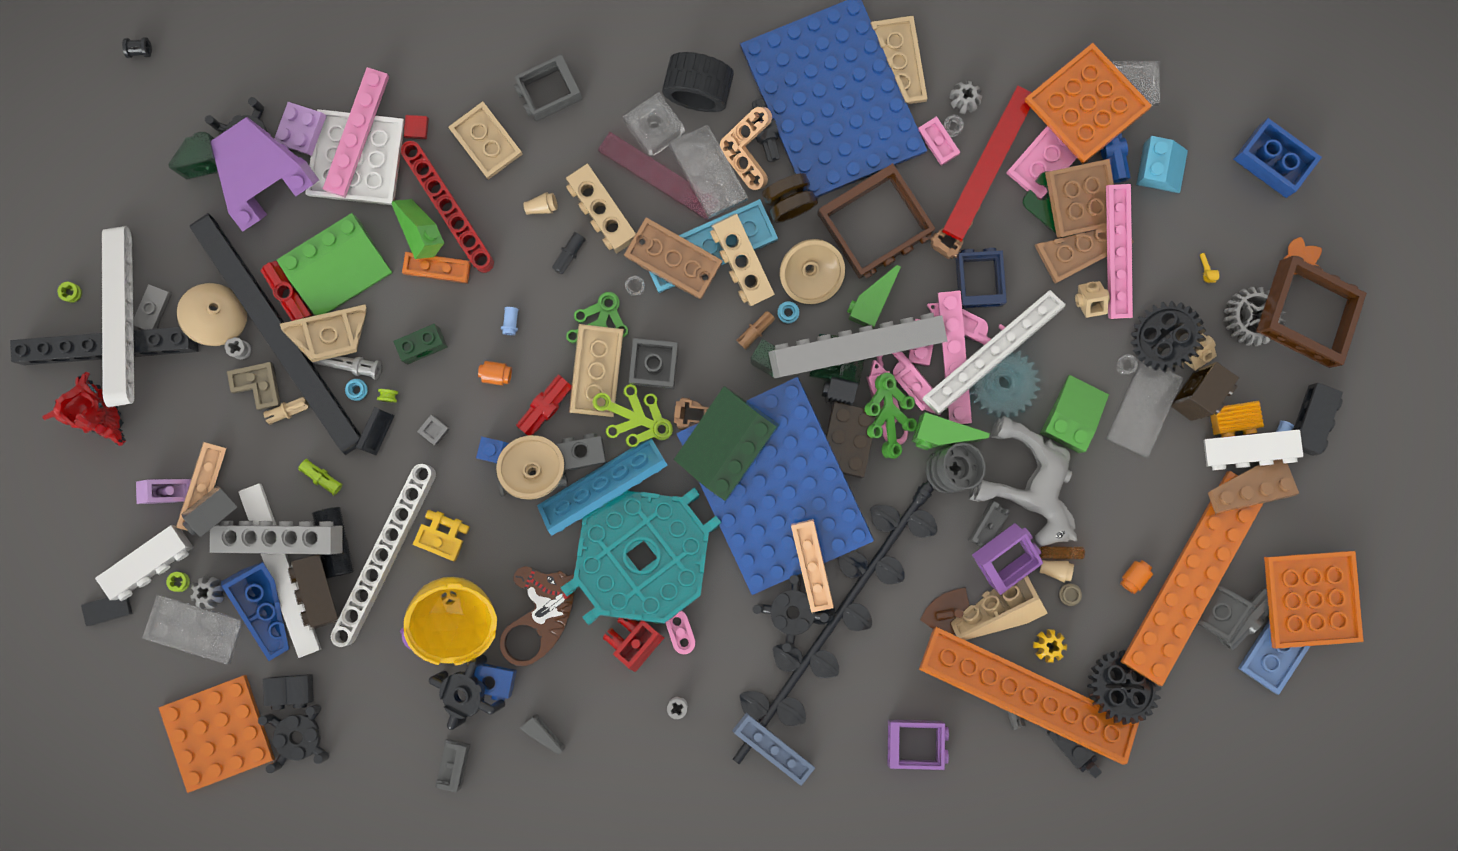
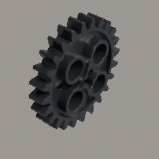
M1173 301L1170 302L1169 307L1164 302H1161V308L1159 309L1152 305L1153 312L1145 310L1146 317H1138L1141 324L1133 325L1138 330L1131 333L1136 338L1131 341V344L1136 347L1133 352L1139 355L1137 358L1141 362L1144 361L1146 367L1152 365L1154 371H1157L1160 367L1162 372L1165 373L1169 367L1172 372H1175L1177 365L1184 369V362L1192 364L1190 357H1199L1196 350L1204 349L1199 343L1206 341V338L1201 335L1206 332V329L1201 326L1204 322L1201 318H1198L1199 314L1196 311L1192 312L1193 309L1190 306L1185 308L1182 302L1177 307ZM1175 318L1171 325H1166L1169 319ZM1157 333L1154 339L1148 340L1150 334ZM1183 334H1189L1186 340L1180 341V337ZM1170 348V352L1162 356V351Z
M1126 650L1120 651L1119 654L1117 651L1110 652V655L1108 653L1103 655V659L1096 660L1098 666L1091 667L1095 674L1088 675V678L1093 680V683L1087 685V687L1092 688L1094 691L1089 696L1096 698L1092 704H1099L1101 706L1098 712L1106 711L1105 719H1110L1114 716V723H1119L1122 720L1123 725H1127L1130 722L1131 724H1136L1138 720H1146V716L1153 714L1151 709L1158 707L1154 700L1161 699L1159 695L1155 694L1156 691L1161 690V687L1155 686L1154 682L1120 662ZM1111 670L1115 673V680H1113L1110 676ZM1132 672L1136 674L1137 681L1133 680ZM1122 684L1123 687L1141 686L1143 690L1136 688L1126 690V688H1106V685L1118 686ZM1112 693L1115 694L1117 698L1116 703L1113 702L1111 698ZM1133 694L1137 696L1138 704L1133 701Z

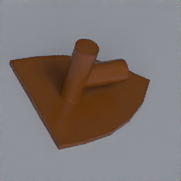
M966 587L943 593L934 599L925 609L920 620L930 628L938 627L948 633L955 634L951 622L956 618H962L963 612L970 606Z

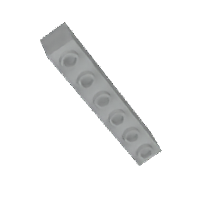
M220 521L219 525H215L210 529V553H342V526H333L334 521H321L319 526L313 525V521H299V525H293V521H279V525H273V521H259V525H253V521H239V525H233V521Z

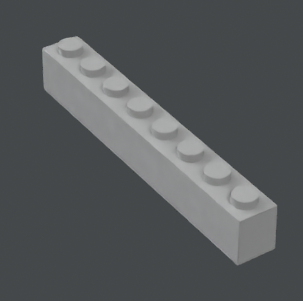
M934 313L920 315L921 320L917 321L910 317L901 319V324L893 325V321L881 323L878 329H873L872 325L859 328V333L852 334L851 330L838 332L839 337L831 338L830 334L818 336V341L810 343L809 338L796 341L797 346L789 347L788 343L775 345V350L768 352L773 377L779 378L948 342L942 315L934 317Z

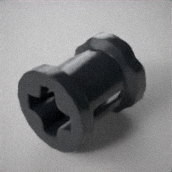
M143 37L141 40L124 38L122 41V49L126 58L140 55L151 57L152 46L147 37Z

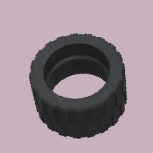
M678 52L670 57L662 93L671 102L688 109L703 112H720L726 108L734 71L728 64L714 57L695 52Z

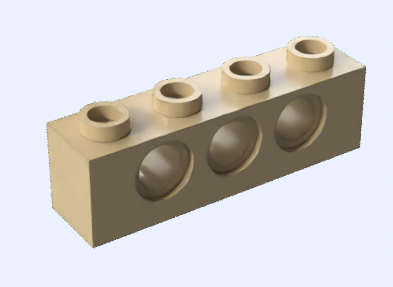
M588 163L566 177L569 184L566 186L572 197L577 196L581 201L578 204L585 215L589 213L593 220L590 223L597 233L601 231L605 236L602 240L609 251L613 249L617 254L628 247L636 233ZM591 188L594 190L593 194L588 197L584 196L583 191ZM598 206L606 207L603 214H596L595 209ZM615 223L618 225V229L615 232L607 231L608 225Z
M733 214L712 224L713 230L710 231V234L715 243H720L722 250L719 253L724 263L728 262L732 269L729 271L733 282H738L741 288L738 293L743 303L747 302L748 305L752 306L775 295L738 215ZM733 234L737 238V243L733 247H728L726 238ZM738 255L746 257V263L742 267H738L735 263ZM748 275H754L756 279L755 284L751 287L745 285V278Z

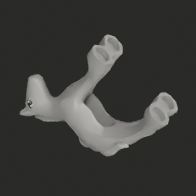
M1005 416L997 418L991 430V437L996 439L1014 438L1022 441L1033 453L1037 468L1029 478L1025 490L982 480L979 485L971 489L969 500L979 502L994 497H1001L1020 505L1028 511L1043 515L1047 519V524L1035 535V542L1039 546L1063 541L1068 542L1069 540L1077 541V534L1074 532L1075 519L1064 503L1058 498L1063 482L1068 483L1072 475V471L1068 470L1069 451L1064 447L1057 446L1051 439L1044 443L1041 435L1030 431L1021 423L1013 422Z

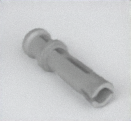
M337 356L312 362L315 365L351 371L355 376H370L374 380L380 377L382 370L381 361H368L360 356L355 359Z

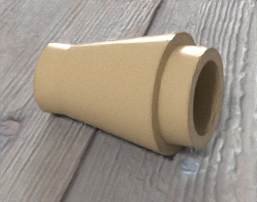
M546 192L524 202V210L527 215L549 214L558 209L554 193L549 194Z
M1042 560L1043 564L1040 566V573L1064 583L1065 581L1071 582L1074 564L1069 563V561Z

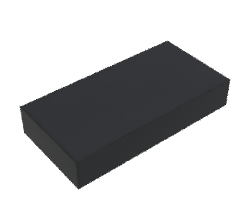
M374 407L356 448L377 455L395 415Z
M107 597L81 605L86 626L96 625L133 614L129 597L123 601L119 599L109 600Z

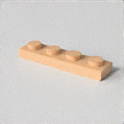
M203 442L176 528L187 530L182 524L185 520L181 514L214 488L227 448Z
M814 519L793 523L791 528L811 613L834 608Z

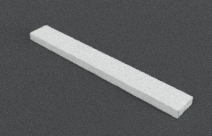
M1049 290L923 397V401L937 415L941 414L1064 309L1066 304Z
M259 483L238 491L248 520L253 521V525H259V521H273V525H276L262 484ZM261 553L265 566L275 580L280 608L298 658L321 650L315 629L309 630L308 626H303L300 612L304 610L302 604L297 605L294 595L297 585L296 583L291 584L288 568H291V563L288 555Z

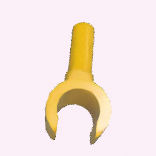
M1205 253L1200 254L1199 256L1204 267L1203 280L1206 283H1216V280H1219V271L1211 270Z

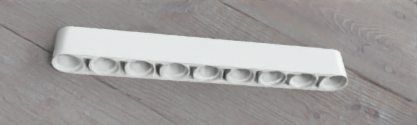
M127 226L103 229L102 370L103 399L107 407L132 404L134 402L132 236Z
M418 464L412 469L331 633V641L334 645L343 647L351 645L356 640L435 480L436 472L431 466ZM426 468L428 477L425 480H421L419 473L422 469ZM415 488L418 491V497L415 500H411L409 493ZM405 508L408 511V517L403 521L399 514ZM395 528L398 531V538L393 541L389 534ZM382 549H386L388 552V558L385 561L380 558ZM373 569L378 572L376 581L370 578V572ZM363 589L368 592V599L366 601L360 598V592ZM352 610L358 613V619L355 622L350 618ZM342 630H345L348 634L346 642L340 639V632Z

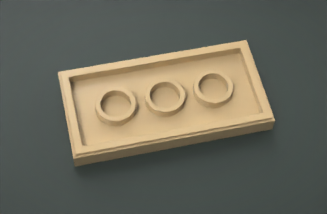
M579 324L569 407L570 413L614 417V413L607 409L604 411L596 410L593 407L592 400L598 393H606L609 395L611 402L615 403L624 329ZM599 398L597 400V404L599 406H604L605 400L603 398Z

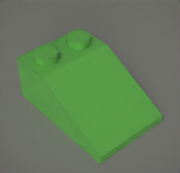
M1068 375L1040 434L1077 453L1086 452L1096 432L1109 394Z
M925 412L919 416L911 442L916 443V447L928 450L963 442H979L989 438L990 433Z

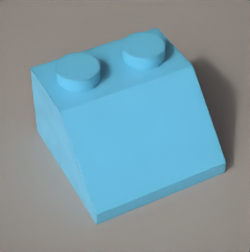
M1151 136L1143 145L1136 185L1180 193L1188 150L1174 140Z

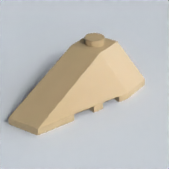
M1027 575L1001 595L995 589L990 592L986 591L982 595L983 599L975 606L970 605L963 612V617L954 619L951 625L957 637L968 640L1027 624L1048 613Z

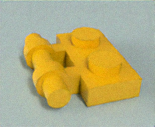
M428 510L425 518L432 520L430 527L421 524L413 545L451 561H456L464 542L456 538L457 533L467 534L470 526L463 524V521L459 519L453 520L448 518L442 512ZM440 524L451 528L448 534L438 530Z

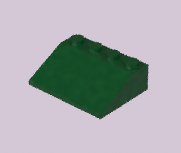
M724 386L674 460L707 489L726 501L780 424Z

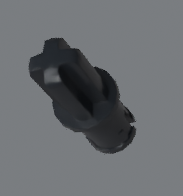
M574 232L565 248H561L562 252L552 268L557 273L563 274L573 258H577L576 253L586 239L577 232Z

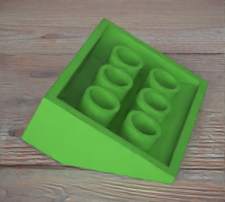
M353 213L277 259L285 275L315 316L333 311L392 274L391 269L364 226Z

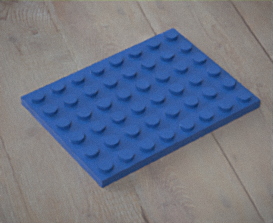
M846 0L740 43L766 108L771 111L772 118L776 121L779 138L795 174H806L810 182V187L806 191H813L816 198L876 174L892 163L895 166L927 152L909 107L905 103L895 81V75L888 65L884 50L880 47L877 34L870 24L871 21L862 0Z
M799 377L747 400L748 403L780 425L731 496L724 501L700 483L714 515L721 521L719 526L752 595L790 579L792 575L802 573L791 528L793 523L814 519L824 563L874 541ZM698 424L676 433L682 446Z

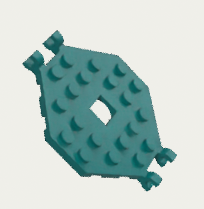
M695 488L691 489L683 497L626 490L620 496L613 498L602 507L583 517L574 578L563 585L561 589L568 597L580 587L595 608L582 616L588 626L601 615L665 624L701 596L708 536L710 532L719 527L721 521L715 516L703 525L688 506L699 498L700 494ZM644 541L657 559L639 571L627 556V553Z

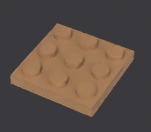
M1110 159L1045 172L1057 238L1107 227L1106 185H1114Z

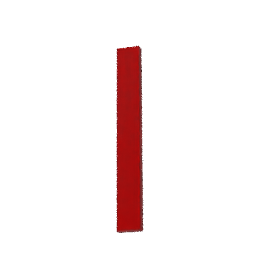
M1020 86L1016 87L942 230L943 233L962 242L1031 108L1025 102V98L1032 92Z

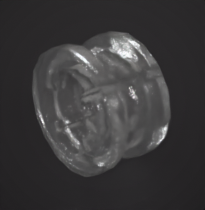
M957 115L948 116L943 124L950 137L958 136L964 126L962 118ZM953 121L956 122V127L958 128V130H956V128H954V130H950V124H948V122H950L951 124Z
M631 276L627 279L625 288L630 295L640 296L644 293L646 286L642 278ZM635 280L638 284H641V288H638L639 291L637 292L629 288L630 283L633 284L632 281Z
M1129 354L1121 356L1116 362V370L1124 376L1132 374L1138 367L1137 359ZM1129 360L1131 362L1129 365H1132V368L1125 370L1122 362Z

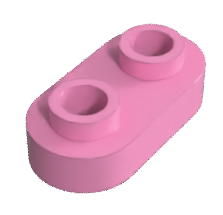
M681 611L667 621L666 626L674 649L680 654H688L695 647V638L687 615ZM675 617H679L681 619L680 625H675L673 623V619ZM686 638L689 642L685 647L680 644V640Z

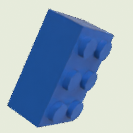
M1267 118L1255 129L1233 160L1287 198L1299 189L1322 157Z

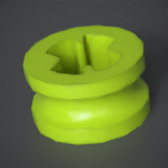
M64 282L58 287L59 298L66 302H77L82 296L81 288L72 282ZM67 289L74 291L72 296L66 294Z
M378 389L380 396L377 397L378 401L397 403L395 396L398 395V391Z
M173 572L167 577L166 584L171 591L183 592L189 587L190 578L186 573ZM175 578L183 579V581H180L182 583L181 586L174 585V582H176L174 581Z

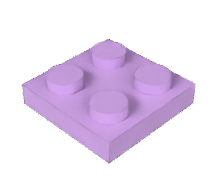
M288 102L274 139L289 149L312 156L327 115Z

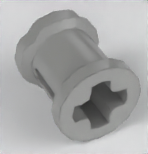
M234 337L225 343L226 353L231 357L245 360L251 355L252 347L247 341ZM237 346L241 348L240 351L236 350Z
M680 697L672 698L667 706L668 715L673 719L683 718L687 713V701ZM676 702L677 705H683L681 713L672 710L674 707L673 703Z

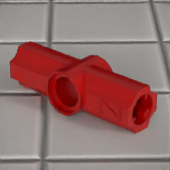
M277 260L264 265L260 271L273 290L274 297L280 301L291 321L312 317ZM286 289H290L289 296L283 298V292Z
M558 374L547 389L535 397L530 404L531 408L516 426L526 435H534L541 425L556 413L560 407L559 404L571 391L572 385Z

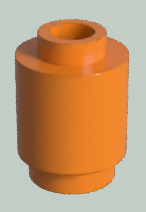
M485 361L483 365L480 364L478 377L481 378L483 383L502 386L510 383L512 367H508L504 363Z
M1143 560L1140 562L1134 561L1122 576L1123 580L1120 584L1133 594L1141 591L1153 576L1151 572L1152 567Z

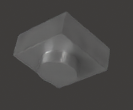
M430 415L417 432L436 446L449 431V428L436 417Z

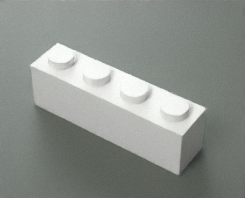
M1300 430L1203 440L1206 466H1212V470L1226 469V465L1235 464L1236 468L1250 467V462H1259V466L1273 465V460L1283 459V463L1298 462L1297 458L1303 457Z
M170 525L95 579L109 600L119 599L123 601L133 594L132 590L150 583L152 576L167 571L172 562L175 560L180 561L189 555L188 551L194 547L181 529Z

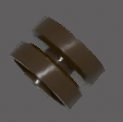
M805 173L781 179L762 192L766 205L773 206L770 209V214L774 223L785 222L798 217L818 204L814 192L806 191L810 187V182Z

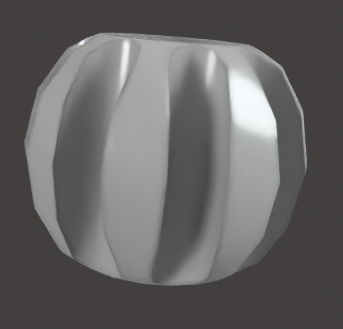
M966 81L965 84L959 82L950 92V99L953 100L951 106L953 109L959 108V113L965 114L966 110L972 113L977 109V105L981 104L982 96L979 95L981 89L979 86L974 87L972 81Z
M204 576L198 579V583H193L191 589H193L194 593L190 595L192 601L196 600L195 605L197 607L212 609L217 607V603H222L225 597L222 596L224 589L222 585H219V579Z

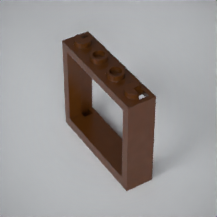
M893 163L818 210V216L859 279L864 276L866 279L877 273L876 269L882 265L884 267L889 266L896 261L894 257L902 253L905 256L914 250L913 246L919 242L921 244L926 243L932 238L931 234L935 231V227ZM890 180L923 231L862 268L830 219V216Z
M1291 256L1279 261L1256 332L1328 368L1342 366L1345 363L1367 293L1358 289V286L1354 284H1348L1340 280L1339 276L1328 274L1321 267L1305 262L1302 257ZM1294 273L1347 299L1331 349L1278 323Z

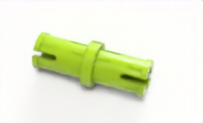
M305 459L299 465V471L311 478L315 485L322 486L333 496L341 490L343 484L328 475L327 470H321L308 459Z

